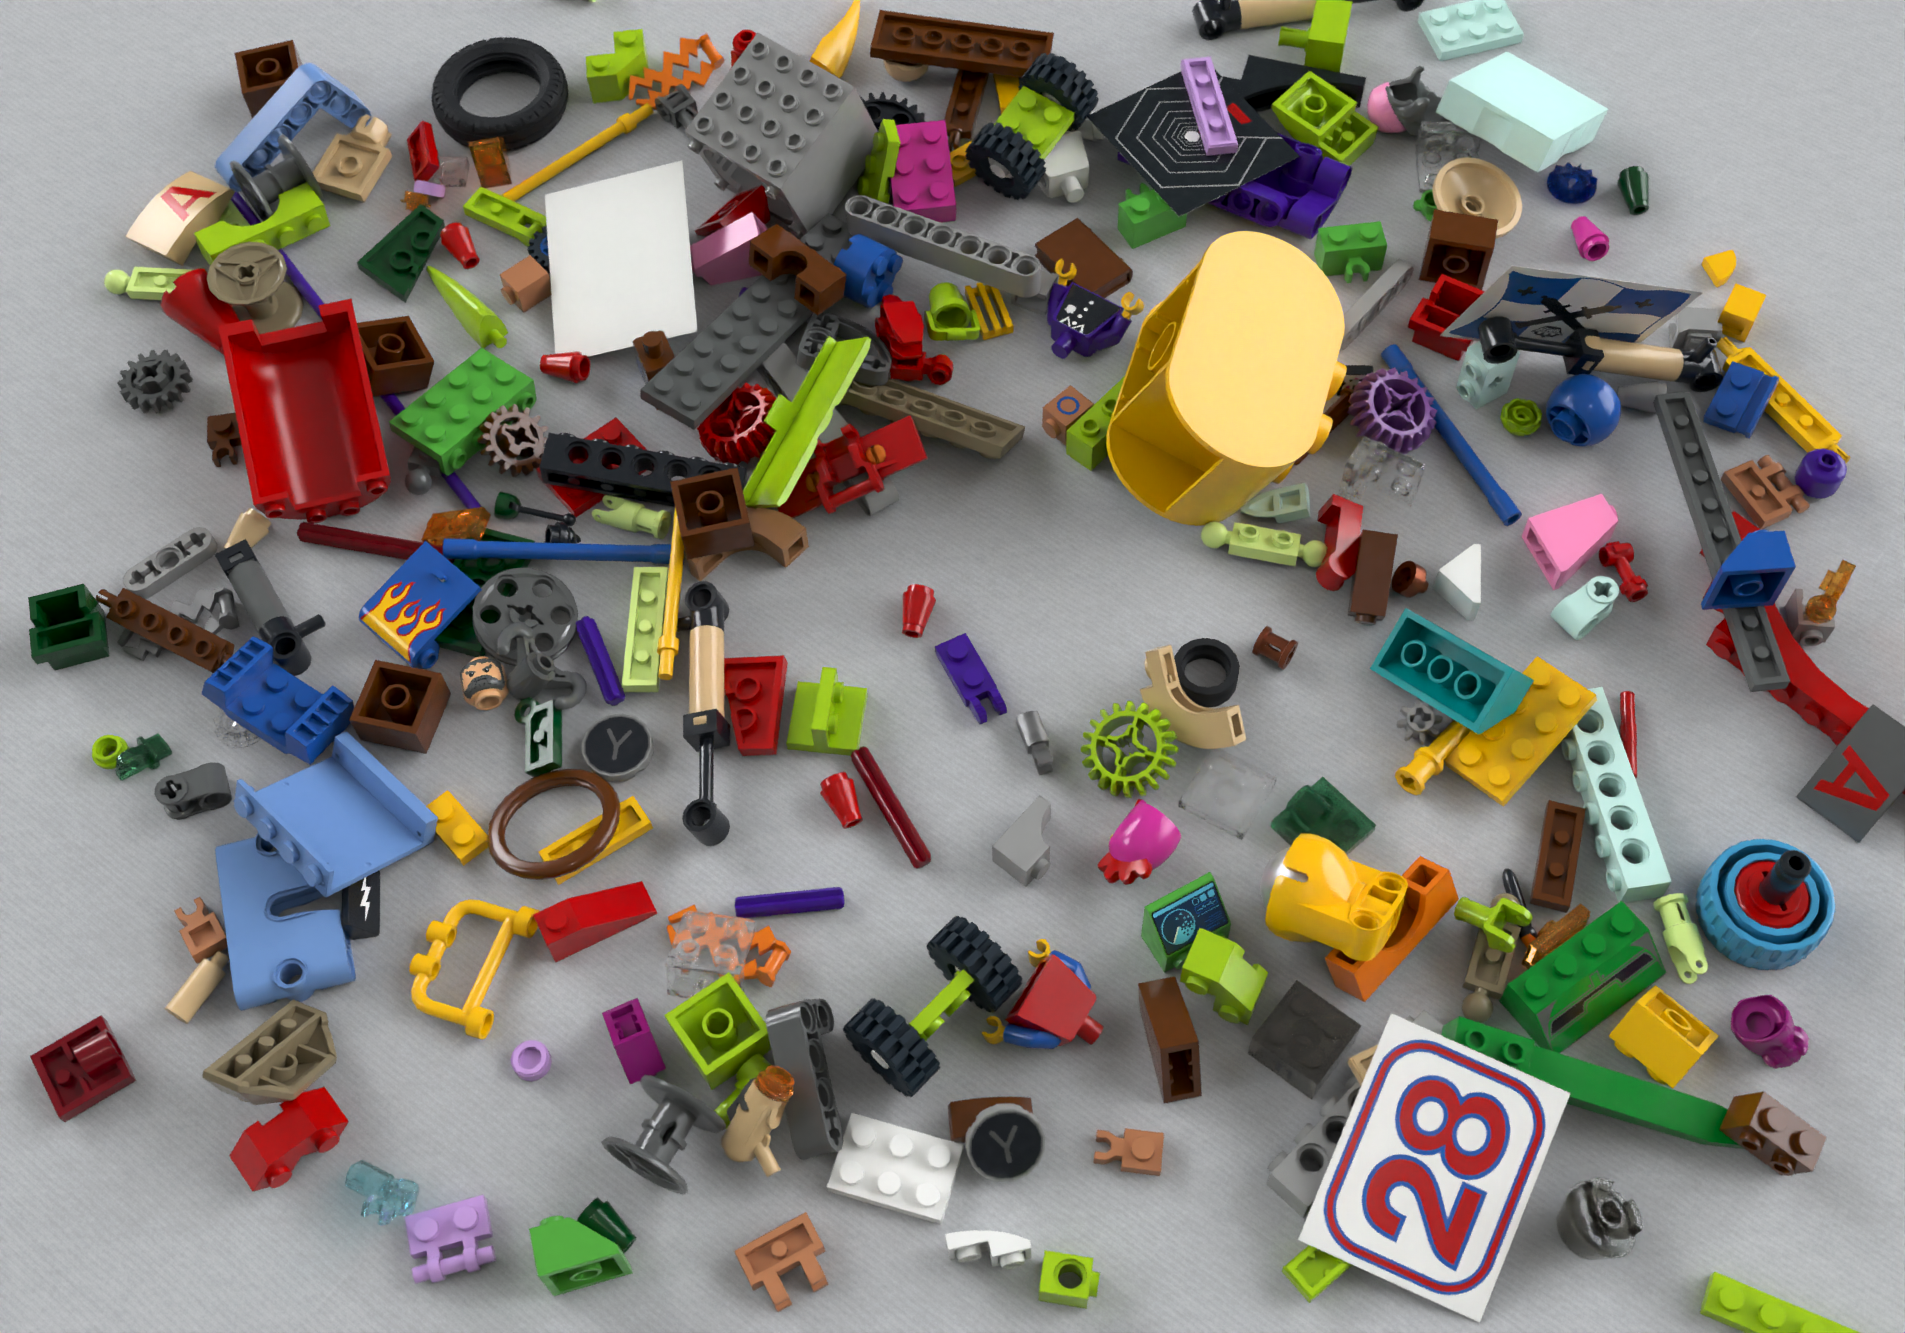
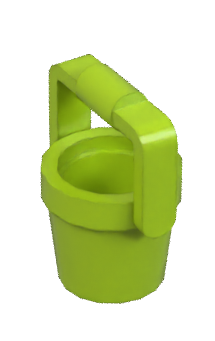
M948 282L934 286L929 293L930 311L924 312V320L930 339L935 341L978 339L980 324L976 311L970 310L958 287Z

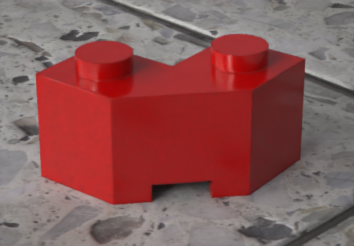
M325 1087L302 1092L294 1100L282 1102L280 1107L283 1111L264 1125L256 1121L243 1131L229 1157L253 1192L267 1187L277 1188L282 1186L291 1178L292 1171L301 1156L318 1151L324 1153L338 1144L340 1135L349 1121Z

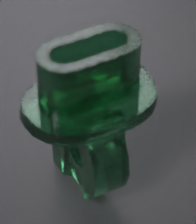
M158 733L147 739H144L142 736L136 739L138 746L125 750L117 757L115 773L121 781L147 767L157 769L160 766V760L172 755L169 745Z

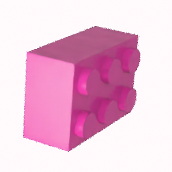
M945 120L896 125L901 143L894 177L889 178L892 205L937 222L956 221V199Z

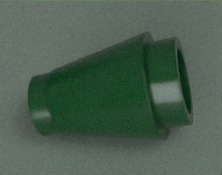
M1632 166L1622 170L1619 173L1617 185L1629 208L1630 214L1640 215L1649 210L1648 173L1640 166Z
M598 1197L584 1209L577 1219V1222L616 1243L623 1254L627 1252L637 1239L609 1201L604 1203Z

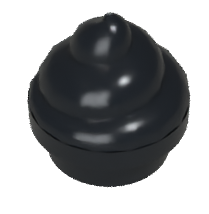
M556 522L555 525H548L546 528L545 543L581 542L580 536L576 535L573 529L568 527L566 523Z

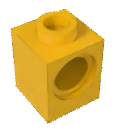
M1735 283L1718 319V323H1722V334L1745 342L1767 295Z

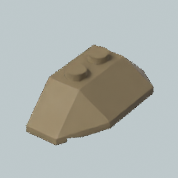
M293 999L203 1071L202 1078L220 1091L253 1105L294 1100L336 1063L337 1055L332 1034L328 1027L327 1014Z

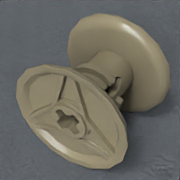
M245 242L231 246L219 254L210 265L207 275L210 291L220 301L231 304L240 321L252 319L259 334L292 328L302 316L304 303L301 293L292 284L284 281L287 267L283 255L275 247L262 242Z

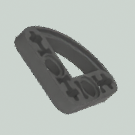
M823 312L818 316L816 314L812 315L798 346L796 359L798 366L810 370L828 336H831L834 340L837 337L844 340L869 337L871 339L869 351L853 381L875 386L884 385L888 382L891 354L885 343L877 335L862 325L837 315Z

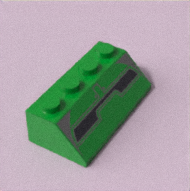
M1621 900L1511 981L1505 988L1499 1002L1530 1037L1535 1040L1539 1047L1562 1053L1663 977L1666 971L1649 929Z

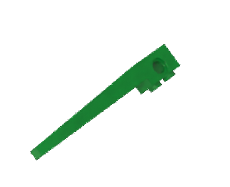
M1458 1016L1443 1025L1441 1036L1571 1093L1567 1101L1569 1105L1702 1145L1744 1149L1719 1130L1728 1109L1717 1103L1535 1046V1040Z

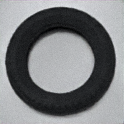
M503 37L490 38L487 41L485 39L460 49L441 66L432 87L433 111L443 130L456 142L471 149L484 152L512 151L511 149L517 150L528 146L527 144L531 145L551 132L561 120L568 101L567 79L556 58L536 43L513 37H505L504 39ZM500 72L522 73L534 78L540 84V89L535 99L523 109L510 115L482 117L467 112L460 105L464 92L473 83L491 74Z

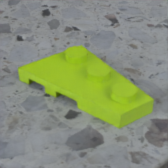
M882 119L879 131L874 133L873 148L871 154L866 156L865 171L863 177H859L857 186L859 195L867 196L886 204L889 203L890 198L888 178L894 177L901 143L894 120Z

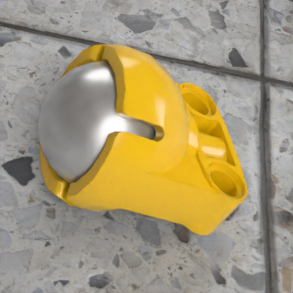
M1301 833L1294 840L1291 847L1280 851L1272 857L1263 870L1260 894L1266 908L1265 924L1272 933L1286 940L1310 943L1318 941L1343 951L1351 959L1369 961L1381 951L1396 928L1408 883L1403 876L1397 873L1382 872L1350 860L1341 848L1328 839L1315 834Z

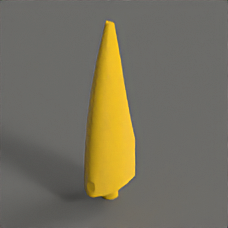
M854 0L841 21L821 39L810 58L811 63L838 78L843 76L853 51L860 17V0Z

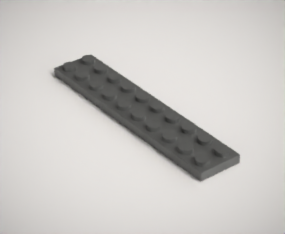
M828 213L800 241L814 249L819 255L834 265L842 248L848 250L852 242L848 240L853 236L848 231L847 223ZM784 274L772 281L762 275L640 389V399L695 430L813 314L811 310L794 299L796 275Z

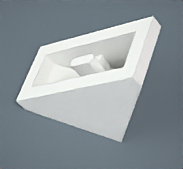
M1473 544L1440 568L1433 586L1435 591L1466 620L1470 621L1475 620L1481 604V544Z

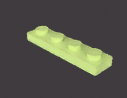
M634 567L622 677L624 692H659L660 655L657 653L658 639L663 634L668 567Z

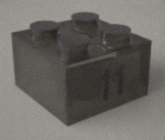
M1296 980L1252 1037L1248 1054L1312 1100L1352 1047L1362 1025Z

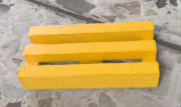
M981 282L976 283V288H972L971 285L964 286L971 310L976 311L983 340L1014 333L1013 323L999 289L984 285ZM988 293H991V296L993 298V301L998 310L1004 327H1001L998 322V319L988 297ZM977 296L981 297L993 330H988L976 300Z

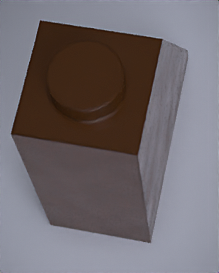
M1364 529L1360 534L1356 570L1352 576L1348 616H1354L1357 623L1376 625V620L1382 621L1386 616L1398 534Z
M1176 977L1138 983L1140 1013L1163 1102L1168 1103L1202 1096L1199 1040Z

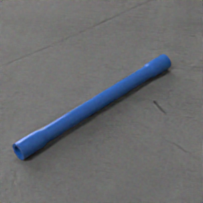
M1393 344L1383 350L1381 357L1390 369L1395 367L1398 374L1407 371L1408 378L1411 380L1418 377L1413 370L1412 364L1398 345ZM1418 377L1417 384L1421 388L1426 387L1424 383L1421 381V379ZM1427 389L1425 395L1427 397L1434 398L1430 391ZM1434 398L1432 405H1430V407L1437 410L1433 417L1436 421L1434 427L1487 497L1488 503L1503 524L1508 526L1515 523L1522 516L1521 511L1506 491L1501 489Z
M446 538L443 540V556L446 559L474 560L477 558L669 564L671 544L617 545L498 542Z

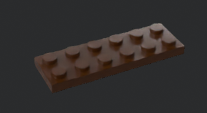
M880 10L870 47V57L912 64L939 66L942 68L969 70L971 72L998 74L1001 76L1022 77L1038 56L1043 53L1047 55L1051 53L1054 33Z

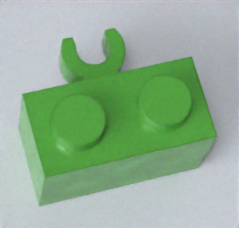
M1145 183L1140 184V195H1135L1130 189H1127L1126 201L1119 203L1117 229L1132 249L1186 227L1187 213L1179 217L1154 189L1149 191V187Z
M1381 221L1318 228L1314 250L1317 266L1326 276L1344 274V279L1347 283L1352 282L1353 273H1360L1363 281H1368L1370 271L1382 270L1386 254L1387 242Z

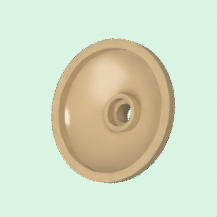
M1458 158L1452 160L1441 168L1434 179L1433 198L1438 210L1498 219L1496 238L1508 234L1521 217L1522 200L1516 185L1504 171L1487 161L1477 158Z

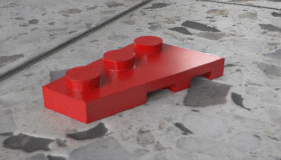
M784 655L724 658V689L729 701L730 715L738 750L742 756L777 755L788 664Z

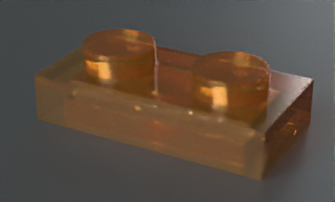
M484 507L433 513L427 523L421 541L443 546L444 538L475 539L481 541L491 514Z

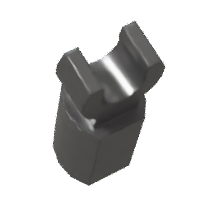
M1038 711L1022 713L1017 716V727L1027 754H1032L1039 776L1053 772L1051 766L1053 759L1048 749L1049 740Z

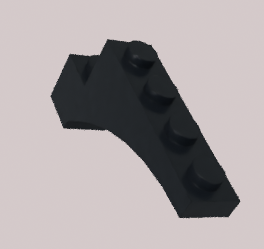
M1253 55L1248 56L1241 80L1222 76L1256 112L1271 109L1272 104L1308 71H1311L1356 101L1357 108H1360L1366 82L1365 77Z

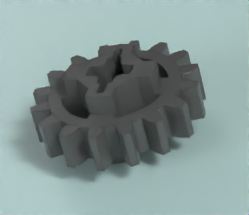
M151 350L149 357L139 354L138 362L128 361L127 364L130 369L121 370L120 372L123 377L122 380L118 381V385L121 388L120 393L126 403L129 402L132 409L136 410L140 407L145 414L150 408H154L156 413H160L161 407L165 405L168 409H172V402L174 400L182 402L184 399L181 393L190 392L191 389L188 383L193 382L189 373L191 371L186 362L181 360L177 353L170 356L168 350H163L160 355H157L155 350Z

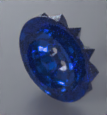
M1568 162L1564 167L1556 165L1553 172L1549 173L1547 188L1556 199L1562 202L1580 204L1590 200L1595 195L1598 178L1592 176V169L1583 170L1581 164L1575 167ZM1576 179L1577 182L1570 188L1569 181Z

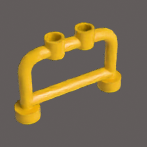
M468 899L454 905L446 914L443 922L433 920L426 931V941L432 943L427 955L415 954L409 967L410 974L416 976L411 988L412 1002L416 1008L427 1015L465 1026V1033L468 1036L481 1040L485 1039L492 1028L494 1013L492 1010L480 1007L513 935L532 938L538 929L533 914L540 911L527 906H522L518 911H514L481 900ZM468 914H475L502 922L503 924L463 1008L460 1009L429 999L426 995L427 987L430 981L435 980L441 968L440 960L446 948L451 947L457 935L456 927L462 917Z

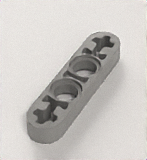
M1400 259L1396 260L1344 314L1345 331L1340 349L1344 350L1406 286L1414 269L1411 265Z

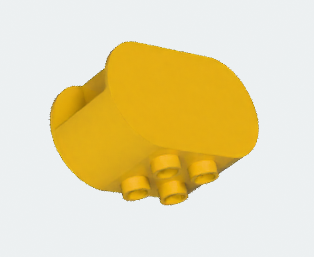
M1253 231L1228 233L1216 239L1207 248L1201 261L1169 296L1157 304L1145 317L1108 426L1106 445L1111 465L1122 484L1138 501L1151 511L1166 519L1186 525L1203 526L1213 521L1221 522L1232 516L1271 482L1281 483L1290 472L1295 461L1306 452L1311 455L1315 454L1325 443L1333 423L1331 417L1323 414L1325 402L1329 401L1337 393L1347 371L1346 365L1337 361L1344 336L1345 324L1342 307L1335 289L1315 262L1293 245L1271 235Z

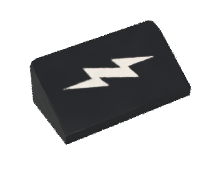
M380 871L342 889L341 925L353 940L377 937L380 934Z

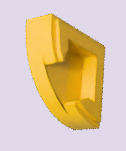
M1733 249L1704 257L1702 261V267L1716 288L1725 284L1735 269L1736 256Z

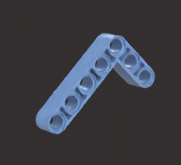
M312 63L303 64L295 70L215 162L216 171L233 191L241 192L242 190L230 167L231 161L240 163L251 177H254L265 171L264 166L271 164L281 153L278 137L284 134L291 141L320 108L351 129H353L361 116H371V113L352 90Z

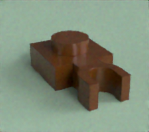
M235 413L207 416V443L210 449L213 450L212 461L216 467H221V459L229 455L233 465L238 464V456L234 447L242 446Z

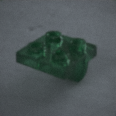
M1321 777L1312 786L1305 785L1297 791L1288 802L1286 809L1272 820L1270 827L1290 846L1301 833L1315 834L1332 841L1348 855L1375 831L1376 824L1324 777Z

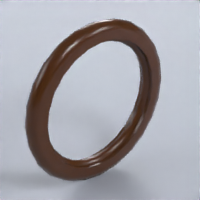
M561 769L533 777L516 787L503 799L495 810L489 823L487 836L489 853L499 867L507 873L523 879L545 880L572 873L595 859L614 837L620 818V802L617 792L609 782L597 774L582 769ZM564 786H580L595 793L601 801L603 815L598 829L585 844L566 856L545 862H527L514 856L506 845L505 830L509 820L524 803L544 791Z

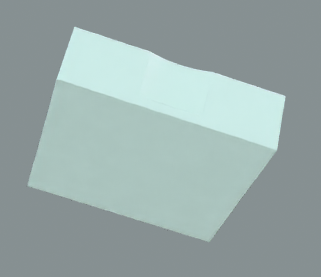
M1507 51L1450 79L1436 113L1471 134L1488 141L1500 151L1538 173L1557 162L1562 155L1574 152L1593 141L1608 109Z

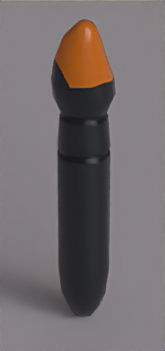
M1509 868L1504 869L1502 879L1506 893L1514 895L1519 900L1520 905L1527 909L1515 874ZM1531 922L1528 926L1517 925L1521 927L1519 933L1520 940L1529 952H1535L1538 947V936Z

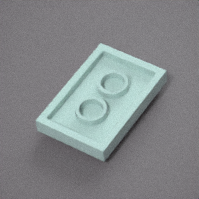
M1472 0L1420 12L1418 17V23L1439 61L1521 43L1524 35L1505 0Z

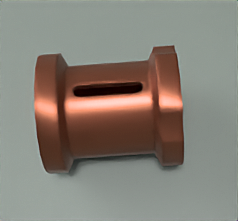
M1266 626L1258 636L1252 654L1256 656L1262 654L1277 662L1278 667L1284 670L1291 661L1298 642L1295 640L1288 641L1272 633V628ZM1270 644L1273 645V646H1275V647H1277V648H1279V649L1281 650V652H1280L1279 650H1277V649L1271 647Z

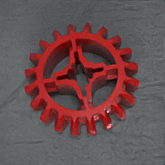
M746 382L741 388L737 387L697 428L701 445L716 461L719 460L722 463L729 462L737 465L741 461L749 464L753 457L760 459V454L767 448L775 433V430L764 422L776 400L773 393L767 388L761 387L758 383L750 386Z

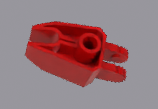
M893 294L883 296L882 304L880 305V318L875 319L877 337H880L885 343L893 358L900 360L921 358L924 325L922 316L918 313L914 301H902L899 296Z

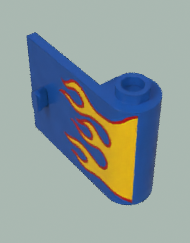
M425 541L363 605L359 612V621L409 666L428 669L437 662L440 647L434 641L436 637L482 589Z

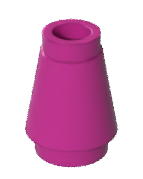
M1585 216L1578 217L1572 222L1571 229L1580 256L1589 261H1597L1603 258L1609 251L1608 236Z

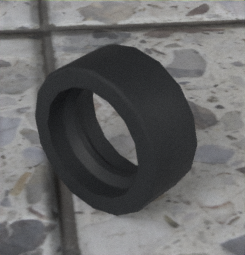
M1210 638L1191 640L1181 646L1174 656L1179 682L1185 694L1193 702L1206 708L1216 707L1228 701L1236 690L1240 669L1237 655L1233 650L1221 641ZM1193 660H1213L1225 669L1226 678L1218 686H1197L1185 676V667Z

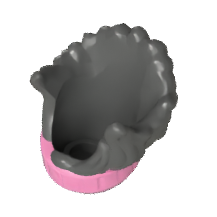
M1418 66L1409 77L1393 82H1385L1372 90L1367 103L1368 117L1372 123L1379 127V131L1383 133L1407 131L1412 136H1431L1443 131L1452 123L1436 113L1442 98L1437 97L1435 91L1430 92L1429 88L1421 81V73L1425 70L1424 67Z

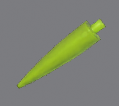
M430 265L426 267L439 293L466 332L478 345L484 349L493 343L497 348H503L507 343V339L504 336L508 334V331L502 320L460 283Z

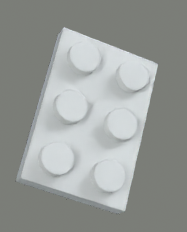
M851 1113L843 1137V1146L838 1152L827 1190L828 1192L941 1225L964 1152V1145Z

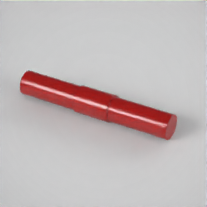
M1624 691L1620 693V738L1634 777L1637 778L1635 694L1631 691Z

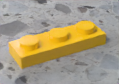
M634 796L620 803L619 824L614 837L606 848L595 859L580 869L554 878L558 885L653 829L651 821ZM603 813L540 850L538 853L543 862L566 856L585 844L598 829Z

